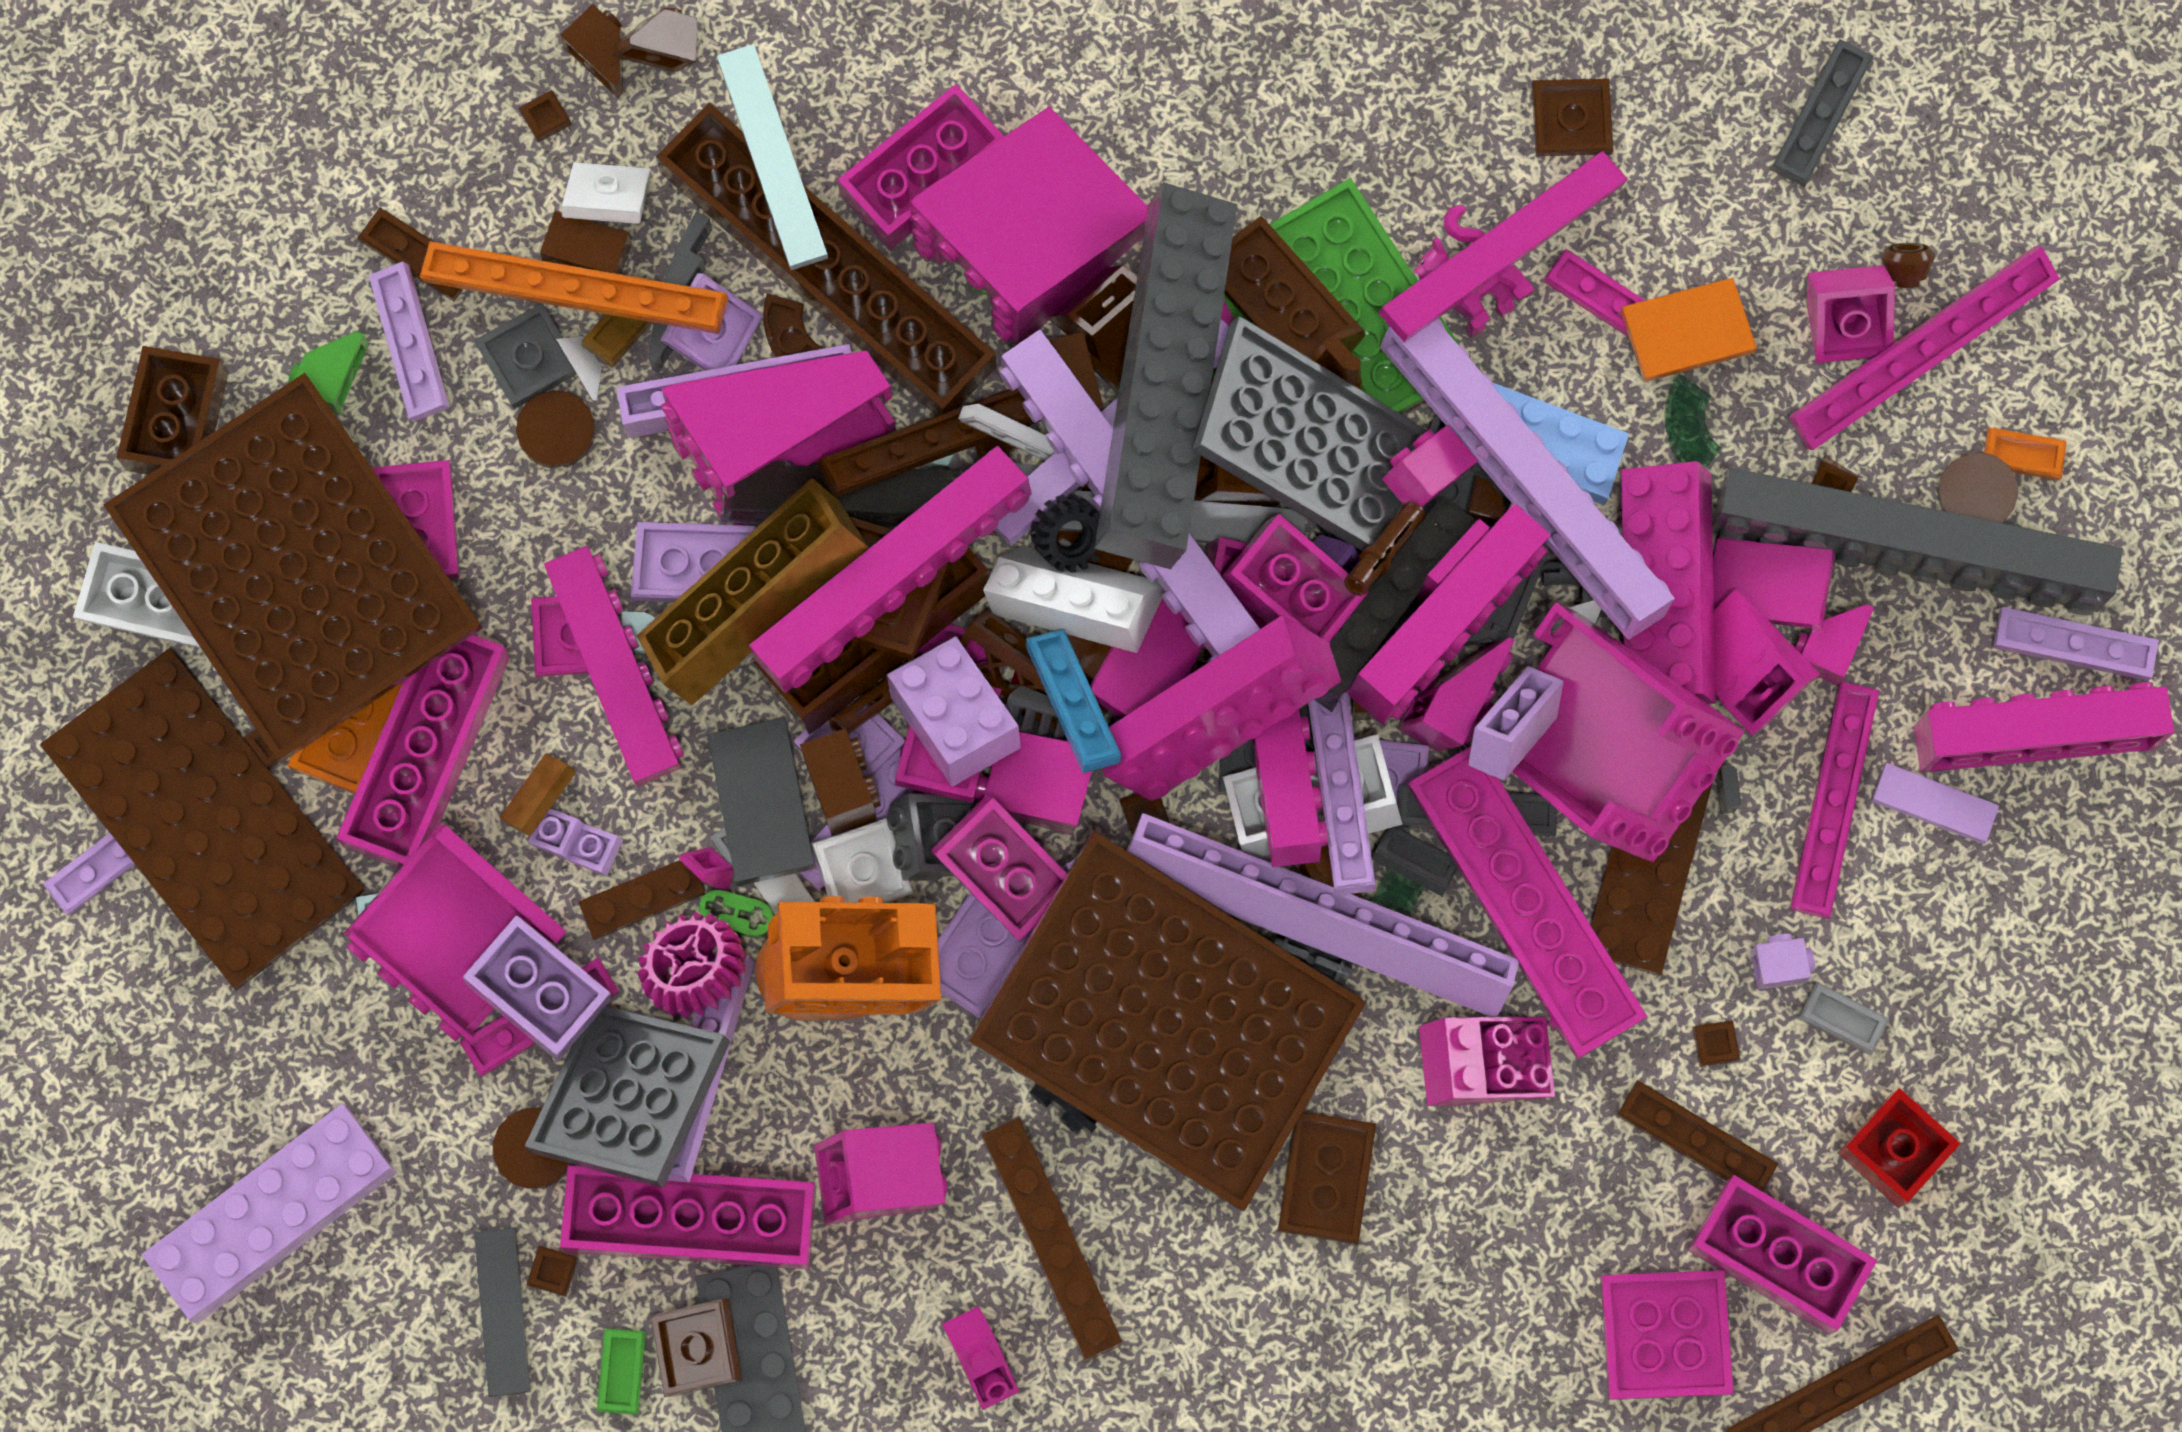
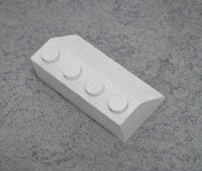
M95 542L73 618L200 648L136 552Z
M1023 545L998 558L983 589L992 613L997 616L1053 631L1064 629L1068 635L1135 653L1138 652L1162 600V594L1165 593L1156 580L1150 582L1145 577L1088 562L1089 568L1085 570L1076 565L1075 573H1070L1066 568L1064 572L1059 571L1054 566H1051L1034 548Z
M1378 734L1355 740L1368 834L1403 825ZM1313 752L1316 775H1311L1312 787L1319 786L1320 788L1315 752ZM1256 768L1224 776L1223 780L1242 852L1265 861H1271ZM1322 806V810L1316 811L1318 822L1325 821Z

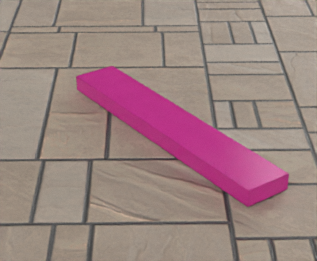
M1841 681L1838 686L1789 910L1825 919L1831 917L1880 690Z

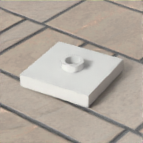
M573 162L562 203V217L640 223L650 184V169Z
M886 817L811 843L828 896L844 897V902L859 903L858 899L863 897H882L883 903H889L913 894L910 882L902 880L901 870L896 869L893 864V852L897 847L893 831L887 825Z

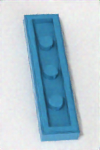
M1060 629L1027 638V651L1082 773L1120 763L1121 753L1065 630Z

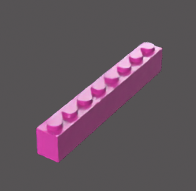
M996 446L752 642L749 646L755 661L784 693L792 687L798 688L805 684L812 676V671L823 662L829 663L836 659L843 651L844 645L855 636L859 638L867 634L873 628L875 620L885 612H893L904 603L906 595L916 587H924L929 584L936 576L938 569L948 561L955 562L960 559L967 551L968 545L979 536L983 538L991 534L997 527L999 520L1010 511L1015 513L1023 508L1028 502L1029 496L1032 495L1029 478L999 446Z

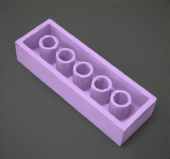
M342 1103L141 1255L190 1321L199 1324L388 1181L397 1172L350 1109Z

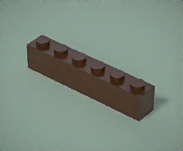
M1020 1118L982 1134L984 1145L1084 1362L1086 1363L1122 1346L1123 1341Z

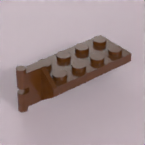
M1262 216L1258 217L1232 238L1224 294L1250 323L1362 390L1361 362L1351 352L1365 337L1364 329Z

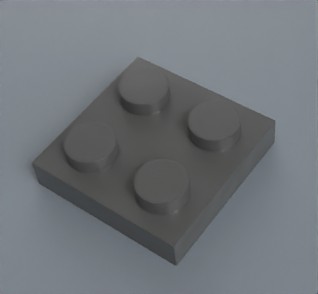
M543 303L536 305L474 340L513 409L577 374L556 340L563 338Z

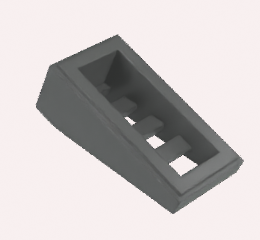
M1022 685L1009 695L1006 709L1018 724L1019 732L1068 742L1059 720L1056 729L1051 727L1053 716L1057 717L1048 696ZM1023 708L1026 709L1025 715H1022ZM1037 712L1042 713L1040 722L1035 720Z

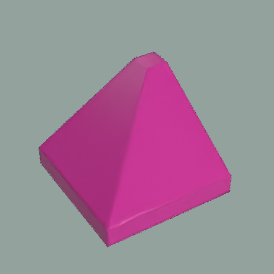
M712 847L680 854L679 860L702 882L719 890H729L734 875L733 867Z

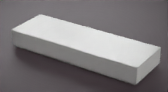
M980 404L962 407L958 418L962 423L1044 461L1055 453L1045 435Z

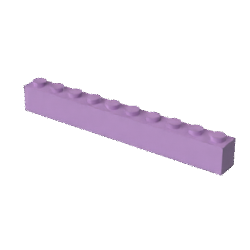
M1438 318L1406 342H1403L1389 326L1380 345L1382 351L1446 426L1449 425L1476 457L1477 463L1511 503L1518 505L1551 534L1546 544L1623 635L1630 640L1664 618L1675 599L1666 583L1654 575L1645 564L1642 555L1630 547L1620 535L1617 526L1611 520H1608L1595 506L1590 494L1577 485L1569 475L1565 465L1553 457L1544 446L1541 437L1530 430L1519 417L1516 408L1511 403L1506 402L1494 388L1492 380L1486 374H1483L1470 360L1465 348L1453 340L1445 330L1441 320Z
M1038 330L1001 355L1002 370L999 371V374L1011 391L1017 388L1026 400L1022 405L1032 421L1036 423L1040 420L1049 433L1045 437L1053 450L1058 455L1064 452L1072 463L1068 468L1080 486L1087 484L1094 493L1095 497L1092 498V502L1100 513L1113 428L1043 332ZM1190 533L1187 550L1171 570L1141 561L1138 563L1150 582L1157 580L1164 589L1165 593L1162 594V598L1169 609L1175 615L1180 612L1189 625L1185 629L1193 642L1198 647L1204 644L1210 652L1212 658L1209 659V662L1260 630Z
M1142 813L1128 845L1127 852L1224 913L1485 1015L1497 1017L1513 988L1519 964L1516 958L1352 894L1335 896L1334 887L1280 866L1272 867L1270 862Z

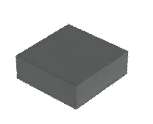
M1735 766L1721 767L1716 774L1720 814L1735 813L1741 805L1737 769H1735Z

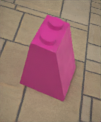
M1019 732L1021 749L992 764L989 777L981 775L975 798L982 800L988 794L1016 821L1073 835L1079 821L1092 771L1082 773L1069 742Z
M934 1123L843 1130L814 1145L825 1225L931 1210L945 1204L947 1181L945 1176L941 1174L939 1161L941 1140L938 1134L935 1133Z

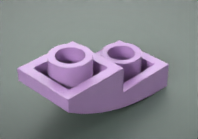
M553 809L548 811L528 841L530 845L606 877L623 842L617 835L586 825L578 818Z

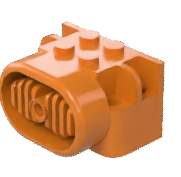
M841 896L822 897L820 902L777 903L778 913L768 923V939L759 951L755 966L757 986L765 1000V1012L783 1015L793 1020L824 1021L855 1019L869 1015L913 1014L940 1001L936 905L925 903H883L882 897H863L858 899L859 903L844 902V897Z

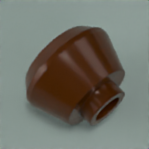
M1921 243L1893 244L1888 246L1881 255L1883 265L1892 281H1896V286L1901 288L1920 286V281L1927 279L1935 259V253L1931 248Z

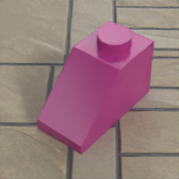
M1866 604L1823 620L1822 629L1811 628L1808 634L1805 632L1800 633L1794 647L1820 673L1818 678L1837 686L1841 683L1873 612V606Z

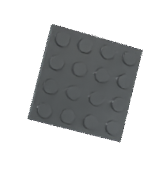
M606 1006L572 1045L524 1147L532 1154L664 1188L727 1051L730 1040L724 1034Z

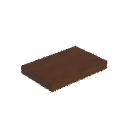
M1302 1112L1293 1127L1277 1232L1354 1245L1359 1244L1376 1123Z

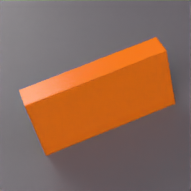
M1989 427L1986 434L1984 453L1997 456L2009 465L2013 473L2060 480L2062 478L2067 441Z

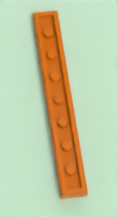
M431 241L429 242L420 274L421 280L426 283L715 334L720 333L729 298L724 292Z

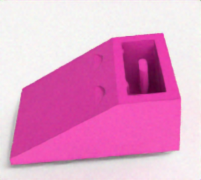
M1736 588L1714 610L1716 694L1724 707L1753 736L1767 727L1820 673L1753 603Z
M1508 637L1483 646L1434 680L1424 692L1420 690L1419 694L1412 701L1413 704L1405 712L1397 730L1437 752L1469 743L1478 724L1475 720L1481 708L1485 709L1495 694L1496 688L1492 685L1498 673L1502 674L1512 660L1513 653L1510 652V649L1515 640Z
M1546 1017L1442 1018L1419 1026L1427 1106H1460L1555 1097Z

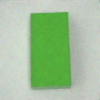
M604 1329L597 1412L639 1415L646 1332Z

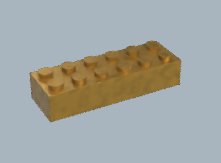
M811 478L637 635V638L662 683L692 706L752 653L749 646L752 642L856 560L869 547L840 501Z

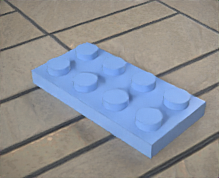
M1493 383L1494 388L1506 402L1511 403L1516 408L1519 417L1530 430L1541 437L1544 446L1553 457L1565 465L1569 475L1582 490L1588 492L1594 502L1605 505L1609 498L1629 433Z

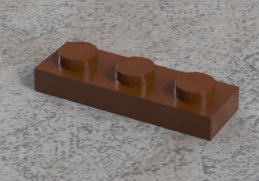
M679 860L578 901L592 938L596 940L697 899L706 893L700 879Z

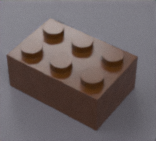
M142 346L116 457L126 471L149 475L215 432L228 378V371L220 359Z

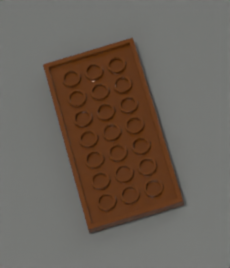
M170 648L40 744L49 758L235 991L252 980L354 901L356 897L365 892L361 884Z

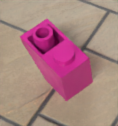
M979 1306L942 1324L982 1410L1019 1393V1389L995 1336Z

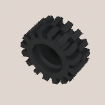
M1069 494L1067 500L1063 495L1056 496L1058 504L1055 505L1051 500H1048L1044 503L1048 510L1044 513L1039 509L1035 514L1040 519V522L1032 521L1031 528L1036 532L1030 534L1031 541L1035 544L1033 547L1051 566H1054L1059 571L1064 572L1066 568L1070 573H1075L1076 565L1085 570L1089 568L1086 562L1088 559H1091L1094 563L1100 559L1095 554L1098 549H1094L1100 513L1082 497L1079 499L1076 495ZM1070 521H1079L1082 525L1080 537L1069 546L1063 547L1058 545L1057 534L1059 530Z

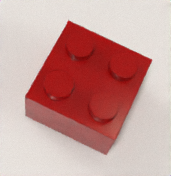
M1898 1088L1886 1098L1837 1154L1899 1209L1914 1197L1961 1143L1904 1091Z

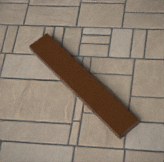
M1017 388L1014 391L1008 389L967 404H980L1027 427L1036 424L1023 408L1022 403L1026 400ZM962 407L820 458L817 467L833 496L837 498L993 440L995 437L960 422L958 418Z
M1938 1314L1724 1431L1810 1432L1960 1350Z

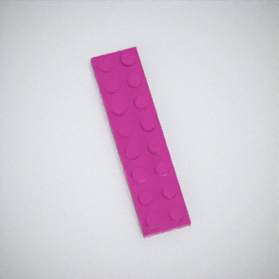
M1470 746L1410 781L1407 787L1511 955L1519 961L1518 966L1578 1060L1643 1021L1648 1016L1499 778L1490 776L1468 765L1471 752Z

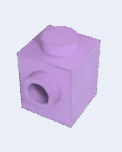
M1791 934L1774 935L1767 938L1768 943L1757 944L1751 950L1757 990L1804 984L1811 978L1810 972L1815 971L1813 951L1811 948H1806L1804 938L1792 939Z

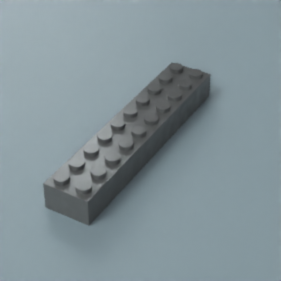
M1163 182L1148 205L1094 549L1171 570L1187 550L1200 455L1192 449L1210 393L1237 204Z
M1731 467L1719 487L1712 522L1713 533L1720 534V539L1743 541L1744 539L1761 543L1831 549L1836 554V563L1841 566L1858 567L1861 563L1875 566L1874 570L1883 575H1897L1898 571L1914 574L1913 579L1922 583H1936L1938 579L1953 582L1952 587L1961 591H1975L1976 587L1992 590L1991 595L2000 599H2014L2015 595L2031 598L2030 603L2039 607H2053L2054 603L2069 606L2070 612L2078 615H2092L2093 611L2099 612L2116 594L2123 552L2121 547Z

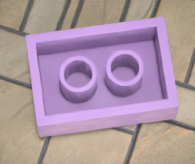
M956 636L887 674L891 699L952 787L1021 749L1018 724Z
M517 915L463 976L466 986L558 1062L611 1001V994L608 990Z

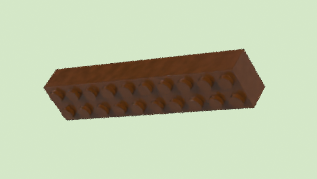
M708 103L656 156L659 172L860 350L868 351L876 364L935 416L957 409L997 368L996 353L805 186L804 189L828 259L790 270L743 132L711 103Z

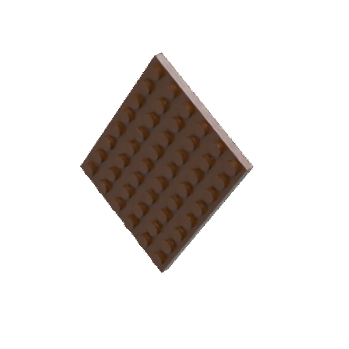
M303 373L103 504L280 764L483 629L306 373Z
M1092 832L967 1042L1233 1207L1245 1212L1362 1011L1366 1001L1099 833Z

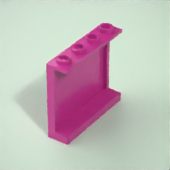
M439 824L346 929L343 935L350 940L346 948L364 963L370 957L381 967L376 974L394 989L401 984L412 994L407 1000L425 1016L430 1010L442 1020L438 1027L456 1042L462 1037L471 1043L474 1039L471 1034L494 1008L465 985L463 976L516 915L550 943L557 944L567 931L450 828Z

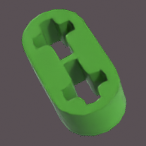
M713 890L702 897L699 903V912L703 917L711 913L709 909H706L708 904L713 905L717 902V899H722L724 907L733 910L734 915L721 913L718 916L719 921L723 919L724 922L730 925L733 932H736L738 935L757 939L767 935L768 923L774 915L772 909L766 903L723 890ZM756 909L762 910L763 918L767 922L765 925L759 924L756 930L750 929V922L739 918L740 912L754 915Z

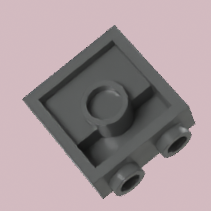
M907 794L891 803V808L887 814V825L896 834L897 847L893 852V864L896 869L901 870L903 881H937L945 876L955 877L930 850L976 806L975 798L973 803L938 795Z

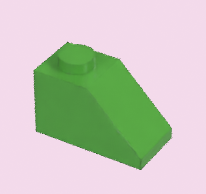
M356 331L305 353L301 363H296L293 366L288 383L306 373L332 412L339 415L369 346L364 334Z

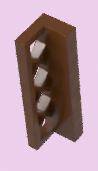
M988 609L970 623L960 643L965 650L972 640L984 648L987 661L978 662L973 658L972 660L991 687L1000 688L1001 695L1007 699L1020 685L1032 690L1041 689L1046 692L1027 651L1026 636ZM1009 666L1017 672L1020 684L1010 685L1002 679L999 667ZM1098 703L1103 716L1106 715L1109 710ZM1037 712L1036 720L1040 722L1042 713ZM1053 716L1051 727L1056 729L1058 718Z

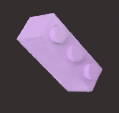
M1527 666L1475 727L1468 765L1505 781L1557 719L1564 680Z

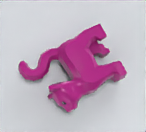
M1454 205L1444 215V227L1448 235L1458 241L1472 243L1485 235L1481 229L1460 226L1459 219L1465 214L1467 209L1464 205ZM1438 237L1432 240V248L1421 257L1419 264L1413 271L1418 281L1449 260V256ZM1512 265L1452 309L1465 317L1468 322L1466 332L1470 338H1473L1485 330V324L1490 320L1480 299L1488 294L1491 295L1497 303L1495 311L1502 318L1515 309L1513 297L1520 301L1532 295L1535 289L1522 272Z

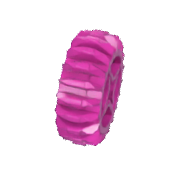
M695 911L690 920L687 916L680 914L678 922L675 924L665 920L666 929L661 933L652 930L655 940L653 943H643L646 954L638 957L641 969L637 974L642 983L641 986L643 987L644 994L651 998V1002L656 1008L664 1009L667 1014L673 1017L680 1013L682 1017L689 1019L693 1011L704 1017L706 1007L709 1006L719 1010L718 1001L723 997L731 1000L729 989L731 987H741L738 975L746 972L742 961L747 957L740 937L736 932H733V929L727 922H724L723 919L719 921L711 913L703 917L702 914ZM717 946V957L715 963H713L714 955L712 952ZM669 967H672V969H671V971H670V973H669V975L671 976V978H670V980H669V982H668V984H667V983H666L667 972H668Z

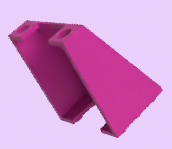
M1049 106L919 193L910 201L911 233L915 241L912 245L916 252L927 262L932 258L940 266L945 262V259L950 263L957 261L964 268V276L977 291L983 288L991 296V316L994 322L992 329L1005 343L1011 340L1015 345H1018L1043 327L1056 310L1106 267L1114 264L1144 237L1148 206Z
M868 351L671 384L662 389L665 403L660 406L666 415L664 419L669 426L667 429L672 437L671 442L683 460L687 457H690L696 467L695 470L691 471L692 475L703 492L710 488L717 501L712 503L724 524L731 520L733 525L744 526L791 497L811 478L815 481L822 478L823 476L817 467L820 458L896 431L894 419L878 397L881 395L885 402L892 399L891 386Z
M1555 602L1533 635L1539 640L1552 645V648L1537 670L1564 680L1557 719L1512 772L1590 837L1654 862L1657 856L1666 850L1669 839L1678 826L1690 816L1692 806L1699 796L1713 783L1715 774L1725 759L1736 750L1738 741L1745 731L1587 618ZM1563 617L1564 620L1561 627L1554 633H1551L1554 623ZM1490 702L1485 709L1480 711L1475 721L1479 723L1495 704Z

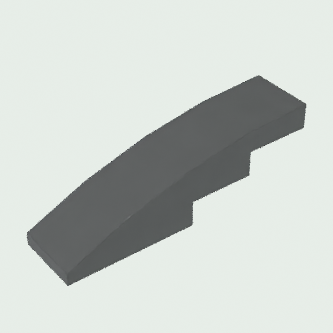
M697 211L695 212L677 245L663 282L691 286L697 273H704L706 269L703 258L697 254L712 231L710 218ZM653 323L649 361L652 370L659 373L673 349L660 341L668 325Z

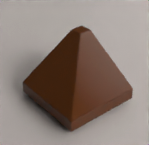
M1824 456L1811 484L1852 492L1859 476L1831 458Z

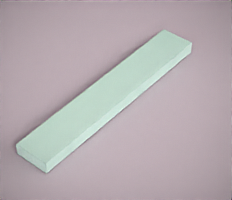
M754 44L717 55L720 69L790 270L828 259Z

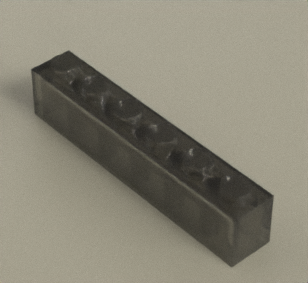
M774 461L733 485L735 495L729 499L721 488V522L762 523L811 478L830 494L832 492L817 467L818 462H814L809 466L793 465L789 461ZM942 465L931 466L927 469H912L839 496L836 499L840 501L850 517L882 527H897L961 475V470H950L949 467Z
M1444 496L1440 497L1391 562V567L1387 573L1378 579L1329 644L1341 682L1329 689L1322 697L1314 699L1316 702L1330 712H1333L1351 688L1358 673L1375 656L1418 599L1425 586L1424 580L1428 573L1468 531L1474 520L1472 516Z

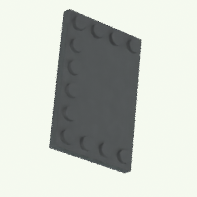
M1239 316L1230 324L1192 450L1363 551L1367 546L1374 544L1403 505L1382 480L1393 468L1389 461L1406 447L1413 452L1416 448L1412 444L1427 430Z

